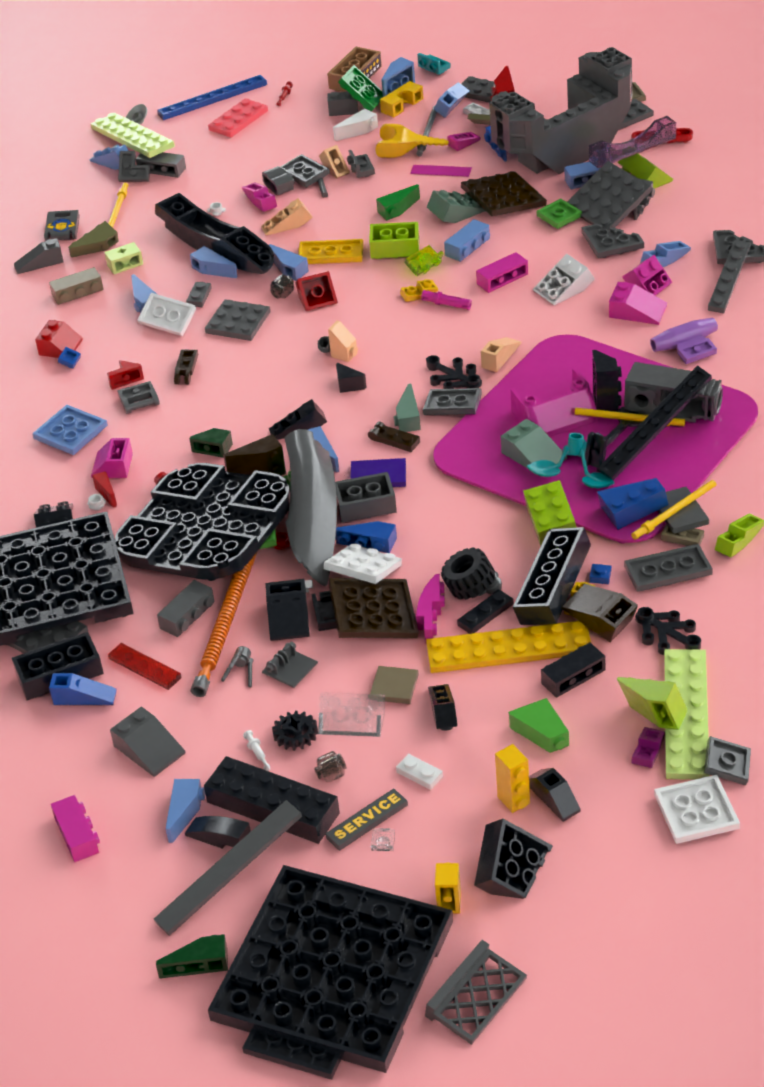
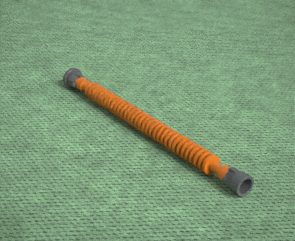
M257 553L244 566L243 570L235 572L232 576L200 662L202 670L199 671L198 676H195L190 689L191 693L196 697H204L210 685V671H213L218 663Z

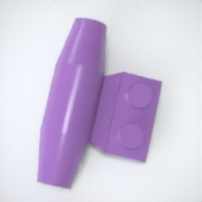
M713 317L693 320L667 329L651 338L650 345L654 352L677 348V354L685 364H689L717 354L716 346L709 338L705 337L717 331L718 325Z

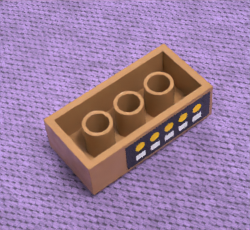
M355 46L327 73L329 89L346 92L347 90L342 89L338 81L353 65L370 79L382 67L381 51Z

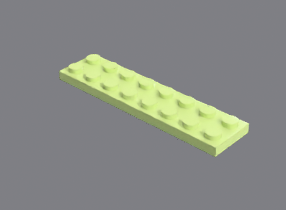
M110 113L107 117L98 118L95 122L90 123L93 130L149 158L175 147L173 140L116 113Z
M664 649L665 681L676 683L688 710L679 730L665 728L666 779L696 780L708 777L710 775L704 773L707 740L709 739L706 650Z

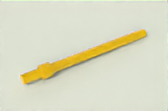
M123 183L117 193L118 198L108 222L112 227L115 224L123 199L127 196L128 183Z
M575 407V415L638 422H643L649 416ZM674 418L667 426H684L685 419Z
M714 480L709 481L651 521L647 520L641 524L639 529L631 533L632 538L636 540L644 534H649L657 525L716 487V482Z

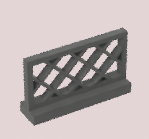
M483 939L426 1004L425 1017L431 1021L436 1019L471 1045L527 979V974L490 950V944ZM490 958L498 964V969L486 970L485 963ZM503 974H513L518 977V980L515 983H505ZM500 975L501 984L489 985L487 976ZM483 976L485 985L472 986L471 979L473 977ZM490 990H503V998L491 1000ZM486 991L488 1000L475 1001L473 992ZM459 993H470L471 1002L458 1003L457 996ZM489 1006L490 1013L487 1016H477L476 1007ZM472 1007L474 1017L461 1018L459 1008ZM448 1009H456L457 1018L448 1019L442 1013ZM475 1022L476 1030L472 1035L463 1030V1023Z

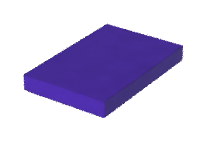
M406 458L351 461V479L388 472L392 487H406Z

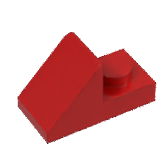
M119 360L120 368L107 372L109 386L112 390L144 379L142 366L139 363Z

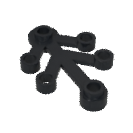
M436 355L426 358V366L429 370H439L448 374L432 375L430 377V384L432 386L440 385L441 381H446L443 383V389L458 387L480 388L482 386L480 376L475 374V364L466 365V373L469 374L466 376L463 374V359L460 357L452 360L455 370L440 364V358Z
M641 607L635 614V620L643 627L642 643L644 645H652L654 643L651 625L657 628L659 654L664 655V649H670L667 635L684 644L686 649H701V638L698 635L685 636L675 630L684 629L687 633H693L696 630V622L691 619L680 621V613L678 611L654 613L649 607ZM668 619L669 622H661L659 620Z

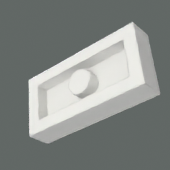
M409 753L396 766V773L429 790H432L443 778L442 770Z

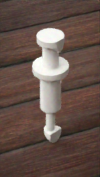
M247 730L244 732L243 737L249 741L247 743L248 749L253 750L257 759L262 761L264 764L263 769L270 771V765L266 762L265 754L260 747L261 741L253 737L252 730Z

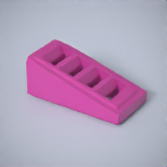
M473 132L447 136L448 146L459 151L480 141L481 137Z

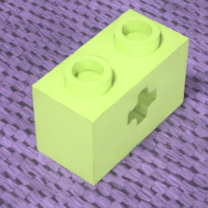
M134 242L104 252L107 266L113 274L143 265L141 251Z

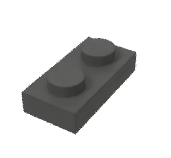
M195 282L186 303L195 305V307H203L212 289L211 283Z

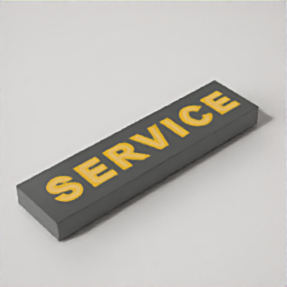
M393 788L325 833L326 839L340 851L408 806V802Z

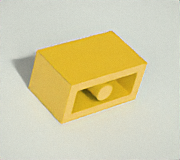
M436 863V903L439 907L452 910L453 914H460L461 909L459 863Z

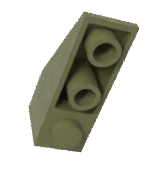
M106 221L98 224L93 230L85 233L83 237L68 247L70 257L108 250L119 242L118 232Z

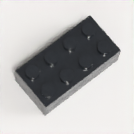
M89 632L11 658L16 676L27 701L50 693L49 686L53 673H73L88 679L104 674L100 656Z

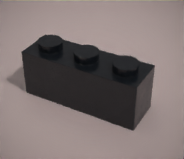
M589 642L542 668L541 684L557 698L605 671V655Z

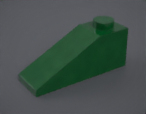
M225 934L200 937L157 960L156 968L159 979L228 971V948Z

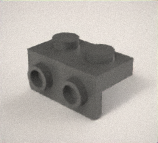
M348 150L347 162L348 165H351L352 173L355 172L357 178L375 174V169L367 154L355 156L352 150Z

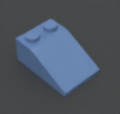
M400 57L391 62L381 79L383 97L409 81L415 83L413 61Z

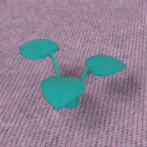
M580 433L569 434L568 444L563 447V454L557 464L549 460H539L526 465L534 474L551 477L560 474L561 470L559 467H561L566 455L579 456L582 458L586 475L582 478L583 484L591 488H604L614 484L612 479L602 473L593 472L590 474L588 472L585 460L587 442Z

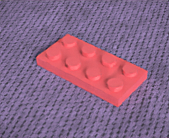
M245 98L208 124V129L231 138L266 113L268 106Z

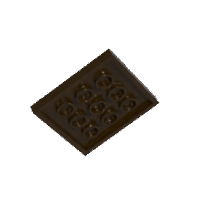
M514 171L461 182V188L491 217L542 207L547 204V200Z
M329 578V589L339 638H418L419 631L407 579H382L374 584L356 578Z

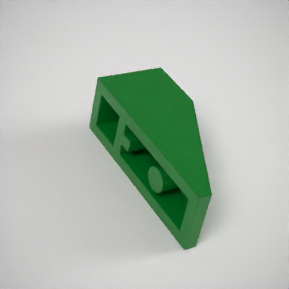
M416 184L377 198V212L386 221L402 215L420 199L419 185Z

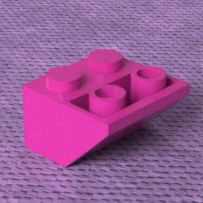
M655 255L644 260L622 276L625 282L636 284L653 295H657L673 283Z
M111 438L97 452L91 478L94 474L104 471L107 472L108 478H127L133 456L130 438Z

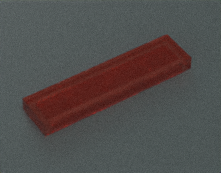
M122 642L108 654V658L113 662L167 690L182 678L180 672Z

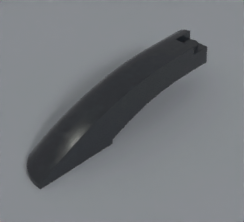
M177 193L155 204V215L165 222V228L194 249L198 250L205 246L234 262L237 269L247 272L265 274L273 266L274 252L271 247L245 226L237 227L211 216L181 193Z

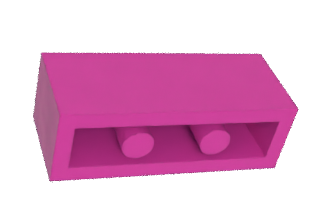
M515 252L476 270L477 285L490 293L528 275V260Z
M72 795L51 803L55 821L74 863L99 853L97 844L100 843L97 832H92L91 830L93 824L90 817H85L84 815L86 814V809L83 802H78L76 796Z

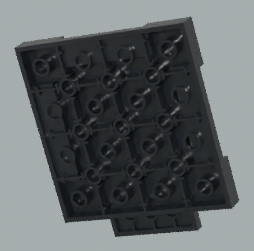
M107 511L0 536V646L17 642L16 636L66 625L94 617L95 623L134 614Z
M283 865L208 1008L210 1021L249 1032L242 1047L244 1054L330 1080L333 1079L341 1060L387 1073L404 1034L403 1027L434 957H438L452 926L453 912L447 908Z

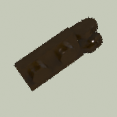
M181 349L175 367L174 384L180 383L181 375L185 376V384H190L191 375H193L199 355L198 350Z

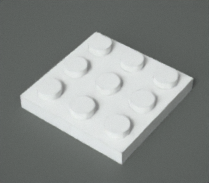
M350 544L324 562L325 570L374 584L402 566V558L396 557L391 553L378 552L377 549L363 548L359 544Z
M718 775L654 789V796L676 844L740 829L739 819Z

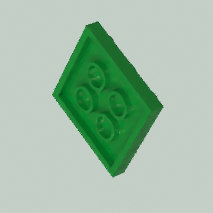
M355 65L338 81L342 89L347 90L353 99L358 100L363 108L371 112L380 103V99L383 98L382 90Z

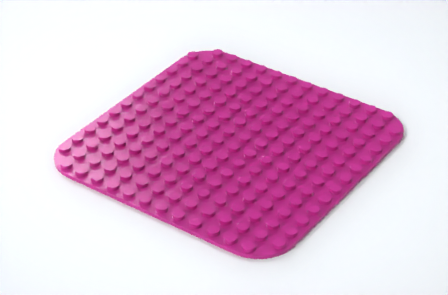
M570 334L557 335L538 343L480 400L476 414H466L434 448V462L442 473L526 506L523 490L560 480L577 527H584L585 530L622 544L652 539L665 528L666 522L663 521L649 534H644L636 540L631 536V533L639 529L641 524L647 520L651 521L660 515L659 512L655 511L617 530L601 508L597 491L657 478L666 492L687 487L693 493L754 425L758 417V406L748 394L722 385L723 397L721 408L714 421L701 418L697 419L695 423L685 421L684 426H666L614 479L613 485L604 488H591L583 484L582 478L586 475L582 458L574 455H567V459L559 467L561 470L560 474L551 477H541L501 452V435L520 423L511 411L512 388L517 391L521 398L534 395L540 401H544L572 392V369L576 368L588 382L593 396L592 350H598L615 358L617 366H621L622 377H618V381H621L622 391L618 392V395H621L622 406H618L619 410L621 407H624L625 380L634 362L670 367L586 337ZM597 417V420L593 423L551 436L550 438L563 451V447L568 444L570 433L582 434L587 442L590 432L606 437L620 422L618 419ZM627 427L607 446L605 460L637 427ZM589 465L587 467L590 474L598 472L594 466Z

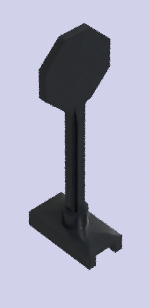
M621 407L618 411H616L623 413L642 414L624 409V407ZM618 419L620 424L606 437L590 432L587 438L585 453L587 467L589 465L594 466L600 472L598 467L605 461L607 446L627 427H637L642 422Z

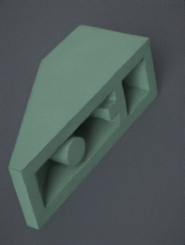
M411 383L407 385L396 407V415L393 416L394 425L404 432L421 430L420 415Z

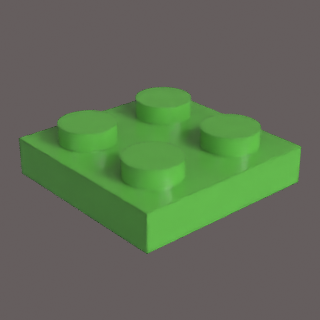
M560 198L537 210L536 213L537 217L559 229L580 218L582 211Z

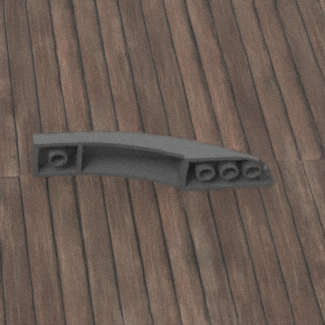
M299 429L290 432L284 438L291 470L290 505L288 519L285 523L291 549L297 561L303 564L305 569L308 570L307 573L314 580L326 587L330 571L324 569V562L333 556L337 523L334 471L329 451L324 449L320 442L314 440L312 431Z

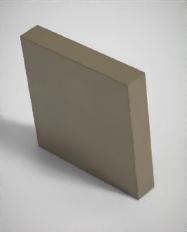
M378 666L370 692V700L411 704L419 676L418 670Z

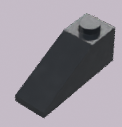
M449 684L429 686L428 691L436 728L448 731L453 729V727H457L455 702Z

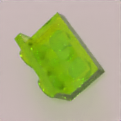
M428 245L406 258L404 263L418 276L422 273H427L431 267L438 266L442 262L444 253L443 251L437 253Z

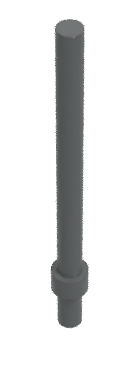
M435 105L431 110L423 136L429 137L437 114L434 110ZM418 145L416 155L421 157L427 145Z

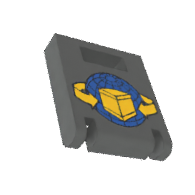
M79 210L49 211L47 213L44 233L45 241L49 240V236L51 239L70 240V233H72L73 239H77L80 218Z

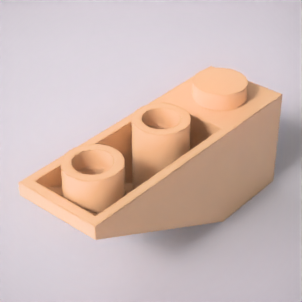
M297 198L271 219L267 220L261 227L267 236L299 228L313 217L303 202Z
M508 337L489 341L481 350V367L498 372L522 344L521 341Z

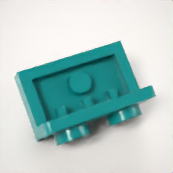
M417 54L418 66L440 75L451 68L450 62L430 54Z

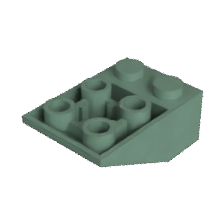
M433 190L427 208L440 220L449 223H457L485 212L467 193L460 194L456 191L450 193L445 190Z

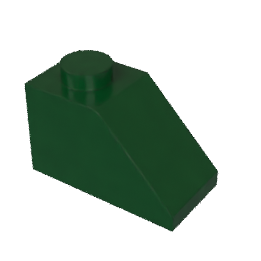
M218 428L209 429L192 435L189 438L192 452L224 458L223 454L229 452L233 445L231 431Z

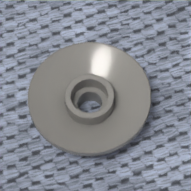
M138 104L128 112L126 118L140 125L144 122L148 109L144 104Z

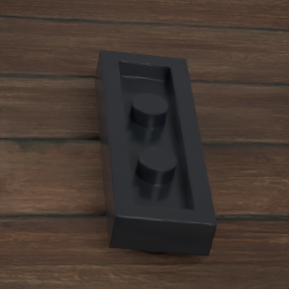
M499 589L457 620V625L469 634H473L514 604L513 598Z

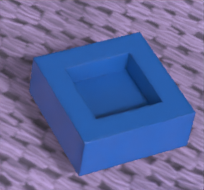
M65 347L58 358V363L73 369L81 358V353Z
M592 564L589 582L609 584L612 565Z

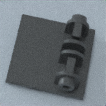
M291 641L290 643L287 642L283 650H279L274 655V658L266 663L262 673L295 688L318 664V661L297 652L295 649L296 644Z

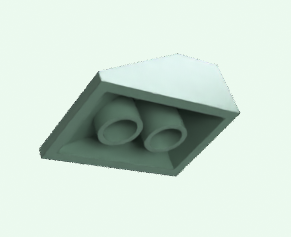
M528 419L523 420L501 435L502 454L526 468V465L539 460H549L557 464L563 454V451L545 431Z

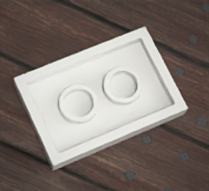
M151 293L137 321L139 324L183 337L196 311V307L189 303Z

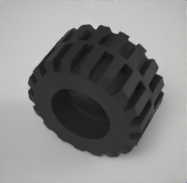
M475 547L465 548L462 551L456 552V554L450 556L449 560H446L445 565L441 569L443 581L452 595L458 599L464 598L467 600L471 597L475 598L479 594L481 595L490 587L489 585L493 583V578H495V570L487 556L481 549H476Z

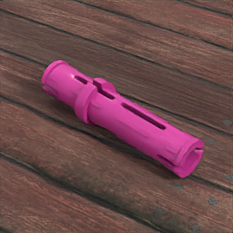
M423 290L421 295L422 301L433 302L436 305L444 304L470 310L472 303H470L472 302L471 299L445 295L439 291L436 293Z

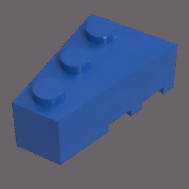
M657 478L597 491L601 508L617 530L669 505L666 490Z

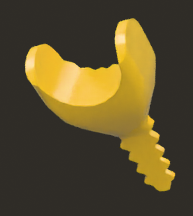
M383 124L380 127V137L383 140L376 144L375 151L380 158H396L405 155L420 144L424 146L427 144L430 146L448 145L449 141L444 138L439 139L416 134L400 124Z

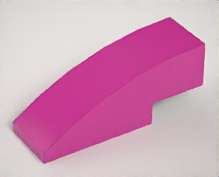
M254 182L242 187L245 195L261 211L265 212L278 207L275 195L268 193L266 186Z

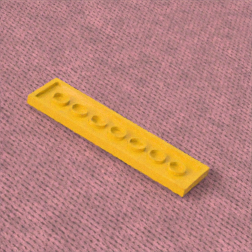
M580 621L426 639L431 673L561 658L591 642L588 627Z

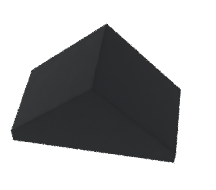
M340 363L336 364L340 393L367 388L364 373Z

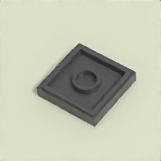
M710 736L707 740L704 773L718 775L719 778L746 786L749 780L751 748Z

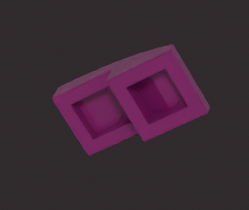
M644 727L638 738V746L632 755L631 763L652 768L659 754L665 731Z

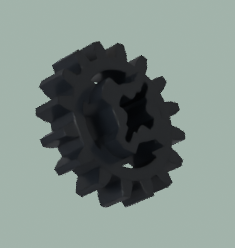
M295 710L294 714L287 712L286 717L280 715V721H274L275 726L272 727L274 741H277L279 747L284 745L285 750L289 747H292L293 751L296 750V747L304 749L305 744L311 746V740L316 741V735L318 734L317 721L313 720L312 715L306 716L305 711L301 714H298L297 710Z

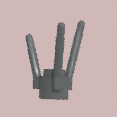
M245 646L237 647L231 663L221 678L222 682L225 681L234 665L237 667L248 665V687H252V664L254 659L250 658L251 651Z

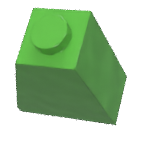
M547 698L508 712L509 727L549 753L569 746V731Z

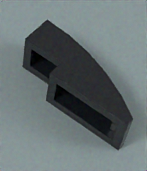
M222 816L195 817L186 830L185 836L223 849L225 845L234 847L251 832L250 824L242 820Z

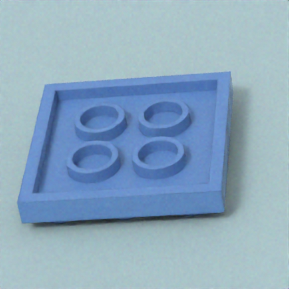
M66 404L34 431L32 435L33 439L75 455L105 429L108 424L105 419Z

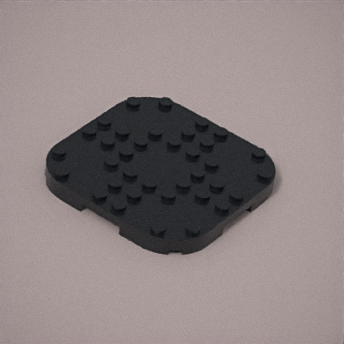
M210 463L187 465L188 468H182L179 471L175 469L164 476L150 492L152 499L137 516L130 515L117 531L115 542L119 556L130 567L214 581L241 571L289 511L291 491L285 478L275 473L257 470L252 475L226 472L223 465Z

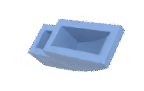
M681 241L659 243L656 245L655 250L643 252L641 262L655 255L662 267H665L687 254L691 247Z

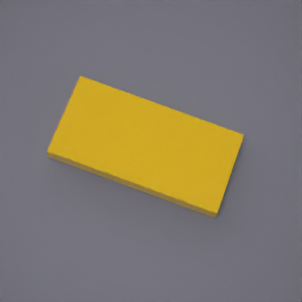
M364 240L300 241L298 255L306 257L308 264L362 262Z

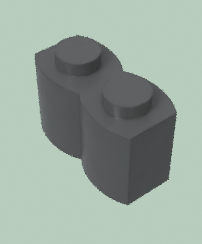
M280 166L262 172L263 183L275 195H280L294 189L293 177L287 174L285 169H282Z

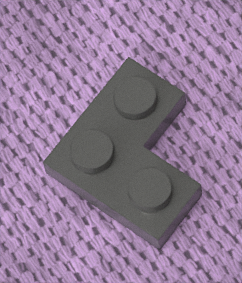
M120 151L118 180L119 182H149L150 166L135 165V151Z

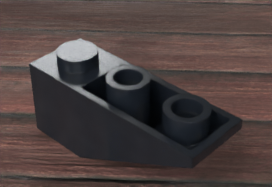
M311 399L279 422L273 424L269 431L277 440L284 439L294 430H308L322 426L327 423V419L323 410Z

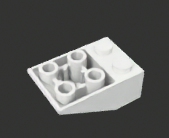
M566 253L532 290L555 306L583 292L595 278L585 265Z

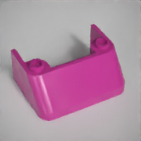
M576 368L572 369V392L540 401L534 395L521 398L514 388L511 389V411L518 421L522 422L525 419L532 421L540 426L549 437L597 420V417L575 415V407L597 410L589 384Z

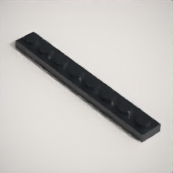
M697 365L598 467L599 471L614 481L709 383L712 375Z

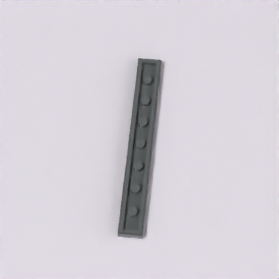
M287 800L284 801L154 918L155 923L170 936L302 817L301 812Z

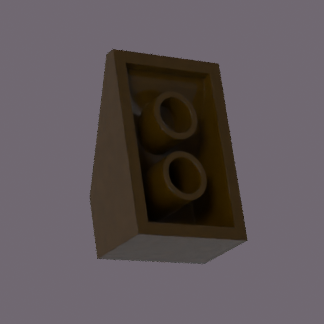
M273 434L223 454L226 472L252 475L257 470L275 473L280 476L286 474L283 447Z

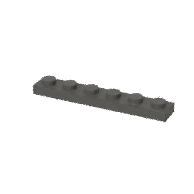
M734 240L708 304V311L725 313L749 253L751 242Z

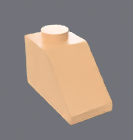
M337 145L323 150L319 155L323 166L329 168L330 174L336 179L350 173Z
M337 320L328 329L331 357L349 362L358 352L356 338Z

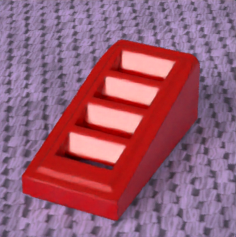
M107 472L94 474L92 478L95 489L113 508L117 507L115 494Z

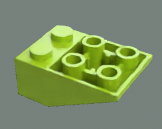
M631 677L617 678L632 709L659 728L679 730L688 710L675 682Z

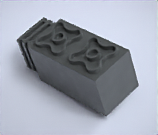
M634 362L625 380L624 409L650 415L691 371ZM710 380L675 418L685 419V421L693 423L701 418L714 421L722 403V380Z

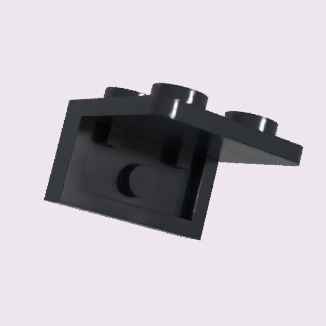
M63 501L51 507L50 504L40 505L34 513L36 528L73 519V503L69 504L68 501Z

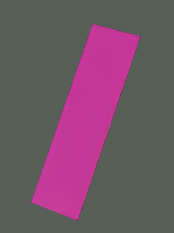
M413 165L410 174L469 177L472 167Z

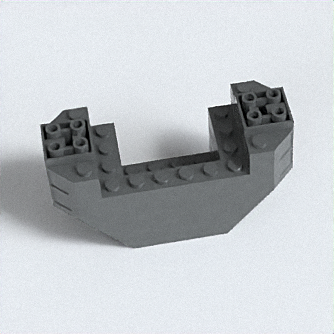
M609 47L602 52H589L578 57L579 74L567 79L568 110L548 120L544 118L543 114L534 109V103L516 92L508 93L504 91L493 96L492 101L489 103L491 141L497 144L501 150H506L510 154H518V162L536 174L548 168L557 174H561L566 166L586 162L606 152L631 107V57L614 47Z

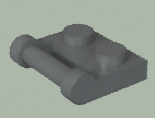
M151 381L117 390L126 414L132 413L133 410L160 404Z

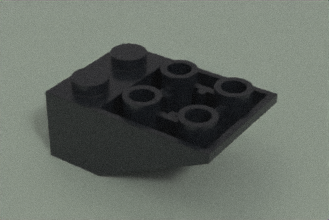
M305 579L265 583L270 641L310 637Z

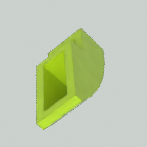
M749 513L730 523L728 531L717 537L715 551L733 557L745 548L764 526V520Z

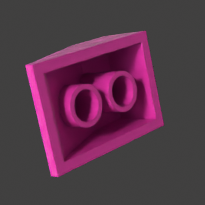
M617 282L609 300V318L659 325L667 307V302L636 284Z

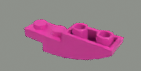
M435 574L429 580L420 595L417 605L418 630H424L425 644L426 639L434 638L433 636L437 635V623L433 624V621H437V615H441V607H445L444 595H441V593H445L444 582H440V574Z

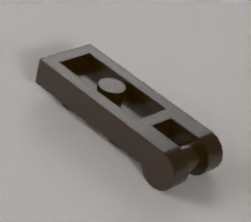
M380 421L374 425V429L368 432V437L373 441L412 452L420 443V436L385 426Z

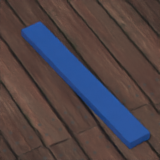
M257 75L157 110V113L163 120L266 86L267 80L262 75Z

